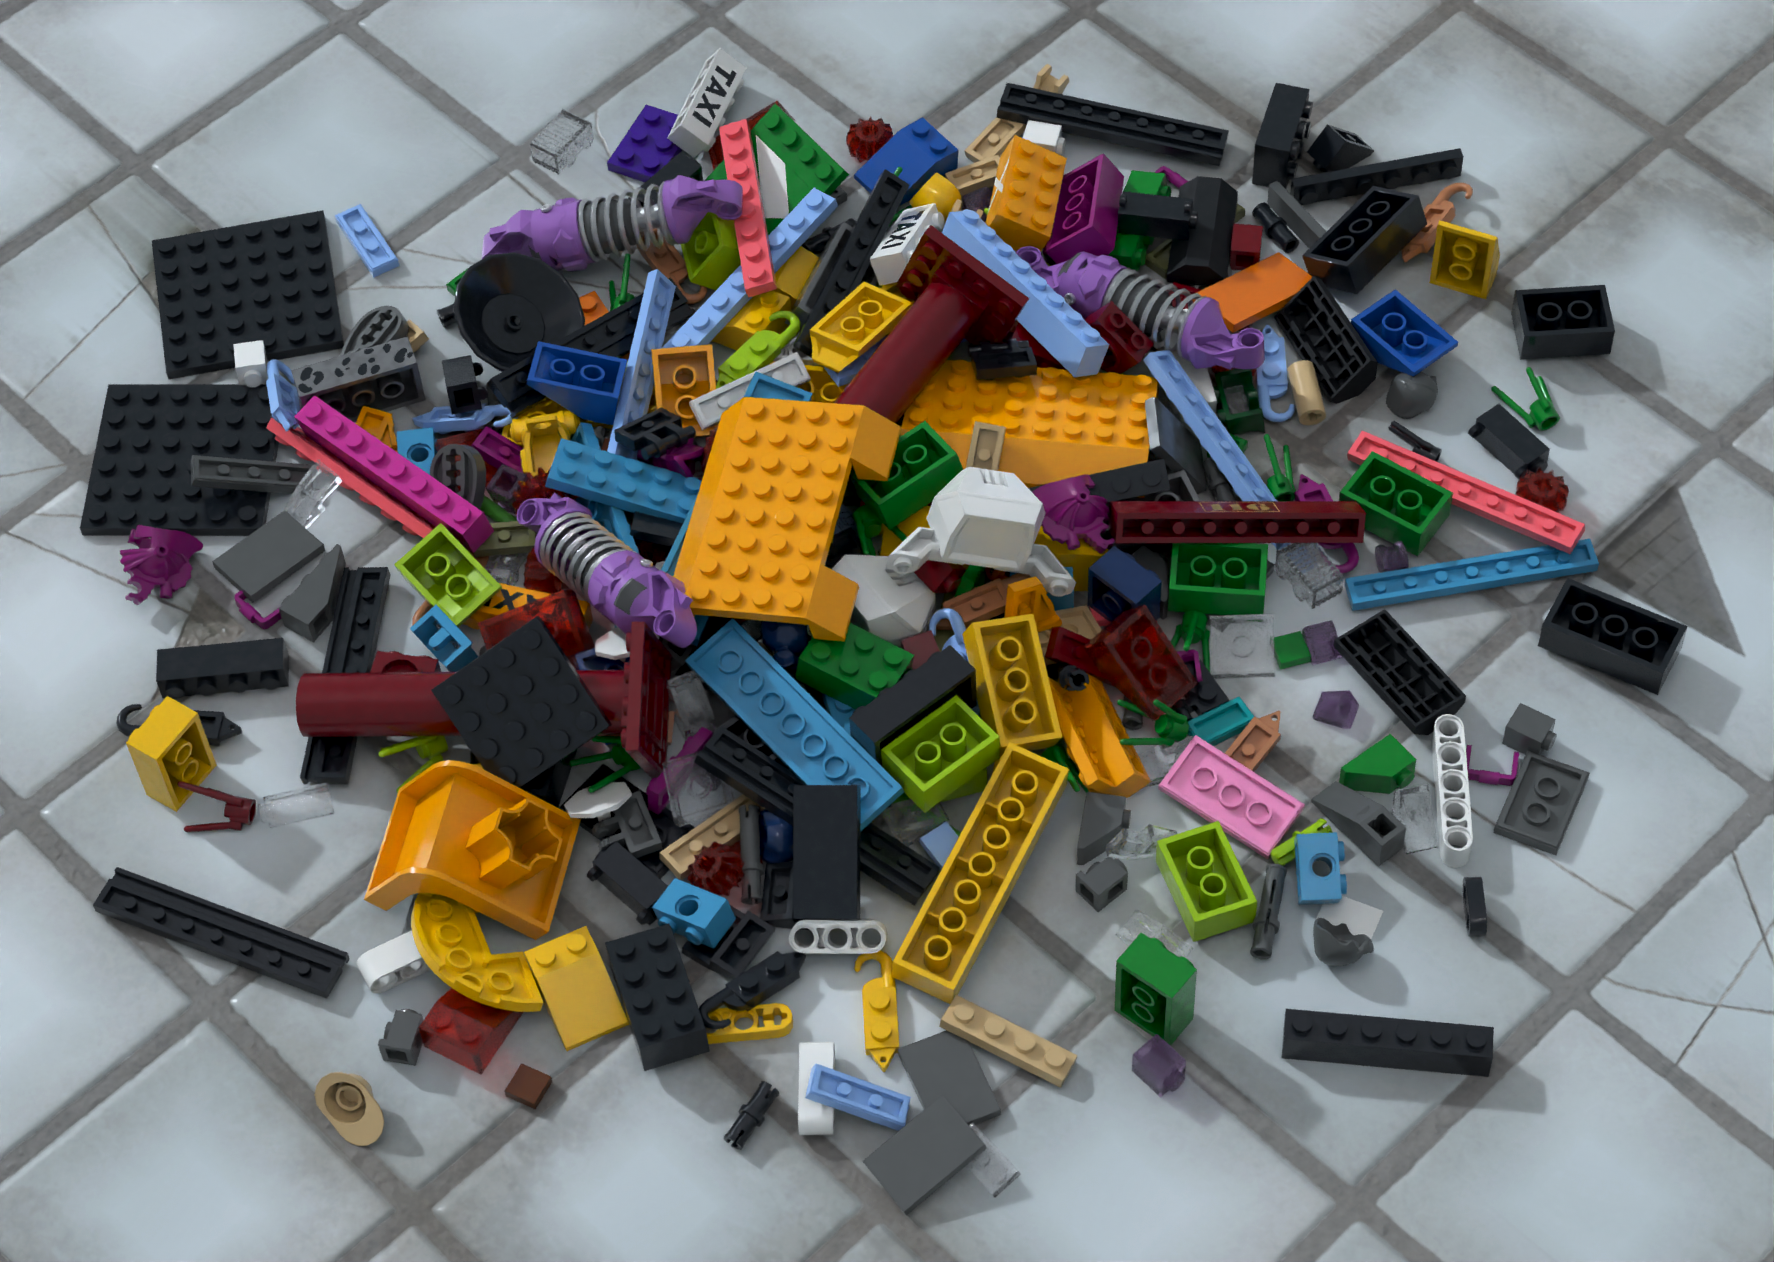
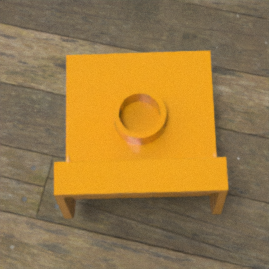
M455 760L437 762L399 789L364 900L387 911L410 895L417 893L438 894L454 899L537 940L549 932L581 820L570 818L567 812L478 766Z

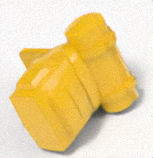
M561 410L557 413L530 417L527 415L522 416V418L512 419L511 427L509 428L510 434L516 443H523L524 449L520 451L523 474L528 476L529 481L547 480L561 438L570 440V435L575 434L580 424V419L577 415L570 411Z

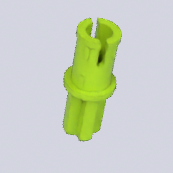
M1320 818L1303 831L1293 832L1292 838L1271 850L1270 855L1273 862L1284 866L1295 859L1294 839L1297 834L1333 833L1330 825L1323 828L1327 821Z

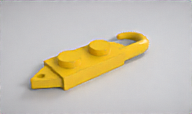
M880 950L877 953L860 954L855 961L854 970L859 972L862 964L871 959L881 964L882 977L872 979L863 986L862 999L866 1055H871L882 1072H885L900 1047L895 978L892 977L893 961L887 953Z

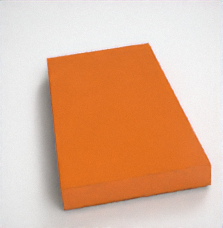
M1278 252L1197 293L1202 297H1210L1219 302L1224 323L1227 329L1234 333L1283 308L1313 276Z

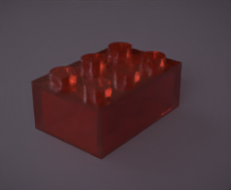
M573 590L556 592L477 623L487 651L537 616H540L568 659L573 658L575 654L595 648L577 595Z

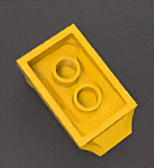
M865 281L862 282L810 329L812 360L839 373L889 334L913 305L912 302Z

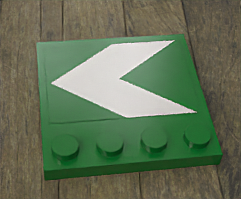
M776 103L750 130L768 235L813 188L830 196L849 175ZM724 160L705 181L712 179L727 180Z

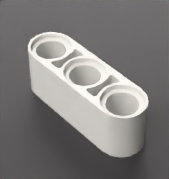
M873 919L800 920L793 926L789 934V943L799 953L872 954L877 953L884 947L888 934L884 924ZM801 928L811 930L814 935V941L806 945L801 944L796 938V931ZM835 928L843 929L847 934V941L840 945L833 943L829 937L830 931ZM869 928L878 930L881 934L880 942L874 945L866 943L863 939V932Z
M412 930L363 953L357 960V966L369 990L375 994L385 992L431 970L415 945Z
M834 1042L800 1043L799 1135H834L835 1108L805 1098L811 1068L815 1064L835 1070Z

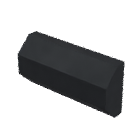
M1197 176L1180 186L1179 197L1193 199V211H1198L1196 229H1191L1189 241L1172 239L1167 282L1211 286L1227 278L1238 191L1222 178Z
M1313 276L1274 318L1300 358L1311 361L1314 364L1318 384L1329 402L1338 404L1359 396L1376 379L1378 362L1321 278Z
M1385 609L1334 640L1335 649L1414 734H1431L1434 732L1435 721L1438 717L1445 714L1455 715L1465 703L1466 695Z

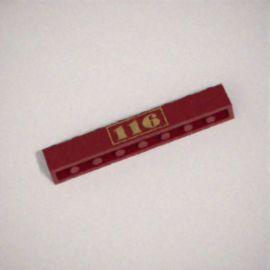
M1110 501L1109 533L1115 540V543H1363L1366 512L1356 501Z

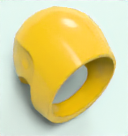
M936 172L909 203L913 208L935 203L938 212L942 213L946 223L948 214L951 212L957 199L962 201V198L954 184Z

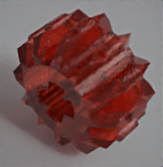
M871 116L866 121L859 118L857 124H850V129L846 136V145H848L851 157H857L859 163L869 160L894 136L890 124H884L882 118L875 121Z
M1539 468L1536 474L1528 470L1524 478H1520L1517 482L1515 495L1559 513L1567 505L1566 498H1568L1569 489L1564 484L1563 476L1554 477L1553 469L1549 473H1544Z
M533 547L527 555V562L524 564V587L530 590L558 595L561 592L563 582L538 562L534 551L535 547Z
M714 841L710 847L702 846V852L699 855H693L695 861L688 866L690 874L687 878L691 885L719 896H730V889L739 887L737 880L745 875L741 869L745 863L731 846Z

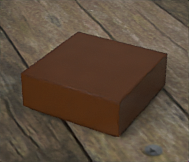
M521 1063L505 1089V1095L536 1110L550 1087L552 1078Z

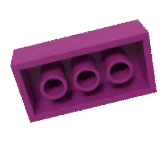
M1104 153L1063 175L1051 238L1047 242L1045 251L1056 264L1068 261L1077 253L1083 251L1100 256L1109 255L1114 250L1119 200L1123 190L1124 176Z

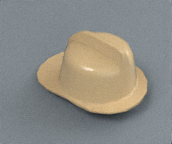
M332 1072L320 1079L314 1094L316 1104L338 1133L346 1141L357 1146H368L377 1141L383 1132L384 1117L380 1106L373 1098L372 1088L368 1081L359 1075L343 1072Z

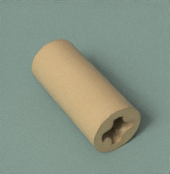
M1308 360L1294 362L1288 367L1287 372L1299 421L1303 425L1318 424L1326 418V412L1314 364Z

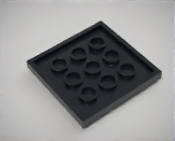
M540 616L523 625L431 690L483 769L519 788H522L612 726Z

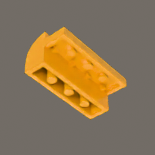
M1088 674L1089 684H1083L1086 686L1084 690L1068 691L1065 689L1066 686L1062 688L1058 682L1049 678L1061 734L1067 745L1066 751L1075 762L1080 772L1079 778L1083 785L1088 788L1089 792L1128 798L1151 782L1134 746L1120 744L1121 739H1129V736L1102 682Z

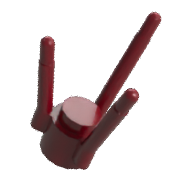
M183 781L177 783L178 787L226 802L224 816L230 818V822L185 826V832L223 829L241 831L243 824H252L256 813L255 799L233 796Z

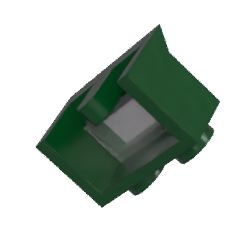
M1237 368L1215 373L1216 385L1213 386L1217 404L1220 403L1222 408L1217 410V415L1223 426L1227 427L1228 433L1234 435L1253 430L1265 433L1262 408H1259L1257 390L1253 386L1252 370Z

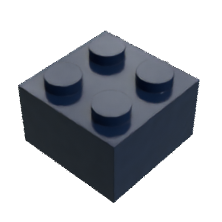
M1113 546L1088 569L1087 605L1135 640L1160 618L1162 581L1155 572L1146 570L1138 564L1132 555L1122 552L1116 546Z

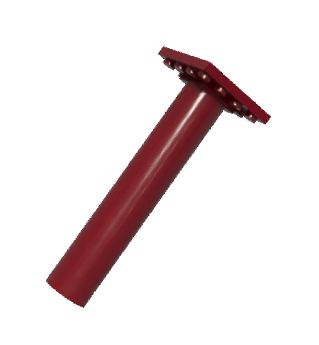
M932 225L924 232L895 286L906 298L915 302L834 403L864 405L890 421L897 423L964 338L972 343V345H978L980 341H990V343L1003 342L1029 300L1027 296Z
M631 622V632L626 634L627 652H630V662H624V670L576 671L612 724V726L599 735H621L622 748H625V751L653 779L654 777L658 778L664 771L667 763L672 655L645 622ZM456 672L304 673L300 677L296 692V717L299 730L303 737L461 736L431 691Z

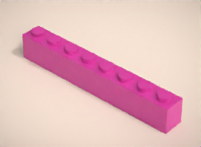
M314 395L294 416L307 437L435 527L442 523L472 553L494 532L484 512Z

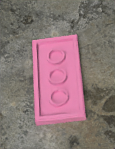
M1196 735L1158 785L1160 791L1210 823L1219 821L1224 832L1266 859H1269L1271 850L1279 845L1305 807V804Z

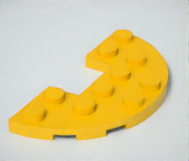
M418 893L411 915L412 935L421 957L444 983L462 995L491 1007L515 1012L541 1011L544 1002L523 951L491 954L475 915L478 911L446 896Z

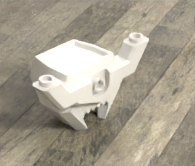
M967 467L962 470L934 497L926 518L930 528L918 527L889 555L885 565L888 569L894 570L899 574L917 571L927 560L959 565L968 564L989 567L994 570L1028 574L1031 577L1036 576L1043 584L1046 592L1056 597L1071 594L1077 583L1046 545L1034 544L1046 513L1043 503L1014 473Z
M845 554L832 570L859 585L850 623L900 648L901 640L929 631L930 620L933 614L936 613V596L914 572L899 574L894 570L888 569L885 565L889 556Z

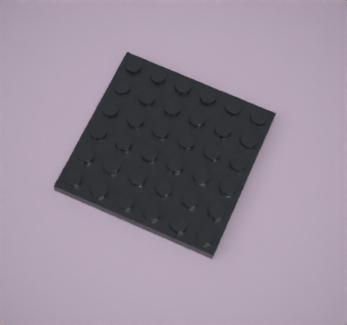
M323 210L152 240L165 367L168 380L235 368L233 344L263 340L267 361L343 348L342 327Z
M108 384L80 525L82 535L130 536L132 529L136 530L137 525L182 531L192 536H249L266 524L271 492L192 486L191 458L192 455L276 462L279 442L275 440L276 435L266 428L270 419L273 418L270 410L267 385L260 384L257 387H248L247 385Z

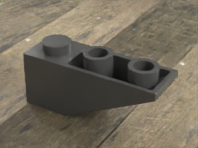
M336 544L330 552L324 554L317 567L302 579L299 587L283 600L279 608L284 626L313 643L334 618L343 571L346 565L341 545Z
M1336 781L1311 799V802L1378 866L1403 849L1406 827L1383 805Z

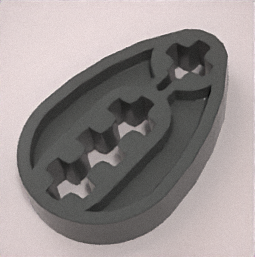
M381 306L369 311L357 322L350 332L340 356L407 337L409 331L407 320L393 306Z
M450 444L444 446L436 453L432 460L430 476L454 492L455 487L460 485L461 491L455 493L478 509H481L486 486V466L481 454L475 448L468 445ZM460 455V461L455 462V456ZM460 470L461 475L455 477L454 472Z

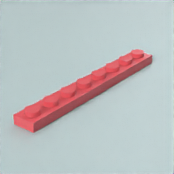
M747 119L721 126L719 131L727 180L736 181L743 189L742 214L734 220L745 291L748 297H753L776 290L777 286L750 126Z
M274 418L270 419L266 428L276 435V441L297 449L295 453L299 457L308 461H314L318 464L316 468L322 473L330 476L334 475L339 479L337 483L340 486L351 491L355 490L360 494L359 499L363 502L381 508L380 513L383 516L401 522L403 524L402 529L406 532L424 538L435 528L433 524L311 440L301 428H291L289 431H285L282 424L278 423Z
M1363 430L1347 453L1349 461L1362 465L1373 451L1453 492L1451 504L1568 554L1572 553L1585 531L1584 523Z

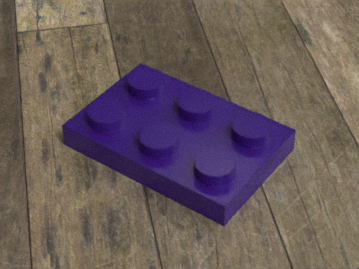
M646 104L607 161L608 170L642 182L649 180L683 151V149L667 139L678 115Z

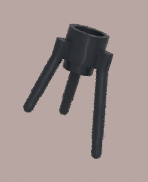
M1396 421L1391 422V425L1388 427L1389 430L1414 445L1412 452L1438 462L1442 449L1423 440Z

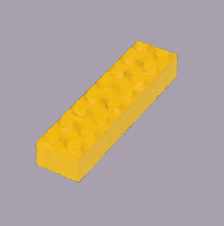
M1009 742L892 962L893 978L951 1004L955 995L959 994L1067 786L1068 768Z

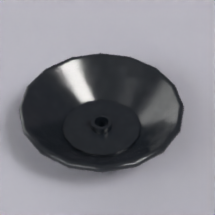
M516 252L489 255L471 265L456 286L453 311L460 335L477 357L501 372L532 356L535 353L538 341L553 344L585 325V316L578 294L562 273L535 257ZM510 321H513L517 326H513Z

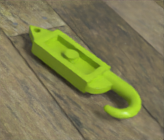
M790 311L773 313L769 317L770 321L785 318L789 320L790 326L781 334L770 330L757 331L718 367L719 378L716 389L769 365L781 354V350L800 331L801 322L798 316Z

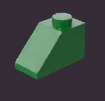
M1389 734L1341 767L1339 783L1354 791L1390 794L1399 787L1401 789L1405 788L1413 781L1417 759Z

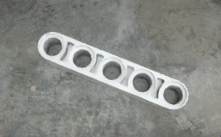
M1445 714L1438 717L1435 721L1432 738L1439 850L1444 864L1449 867L1458 868L1466 865L1469 861L1473 842L1465 733L1463 722L1459 717ZM1449 817H1456L1458 818V820H1454ZM1451 845H1458L1462 848H1454Z

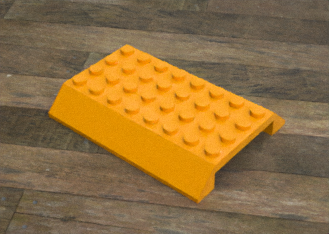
M946 360L904 413L900 437L926 421L957 453L964 470L966 469L975 421L1006 427V433L998 471L1014 473L1027 488L1036 487L1084 474L1091 475L1148 462L1150 446L1145 400L1154 396L1158 399L1160 384L1154 377L1147 375H1124L1115 372H1098L1097 375L1074 377L1069 371L1055 367H1037V375H1027L1020 378L1005 377L994 380H976L971 362L965 360Z
M744 397L725 410L720 418L673 577L684 583L685 594L693 599L689 605L693 616L704 615L803 624L809 626L814 639L845 642L859 585L826 567L825 562L852 465L857 479L888 481L901 434V427L864 405Z

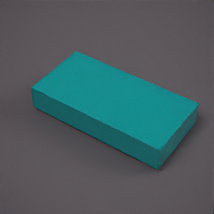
M1239 696L1189 720L1188 735L1191 739L1196 735L1212 746H1215L1240 734L1253 719L1254 715Z

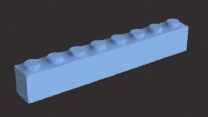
M965 209L963 211L949 212L942 234L1029 298L1017 321L1074 377L1097 375L1109 347V344L1100 336V333L1092 328L1082 318L1080 313L1066 303L1065 299L1057 294L1047 284V281L1030 267L1028 262L1021 259L1013 251V248L1006 244L996 234V231L989 227L975 211Z

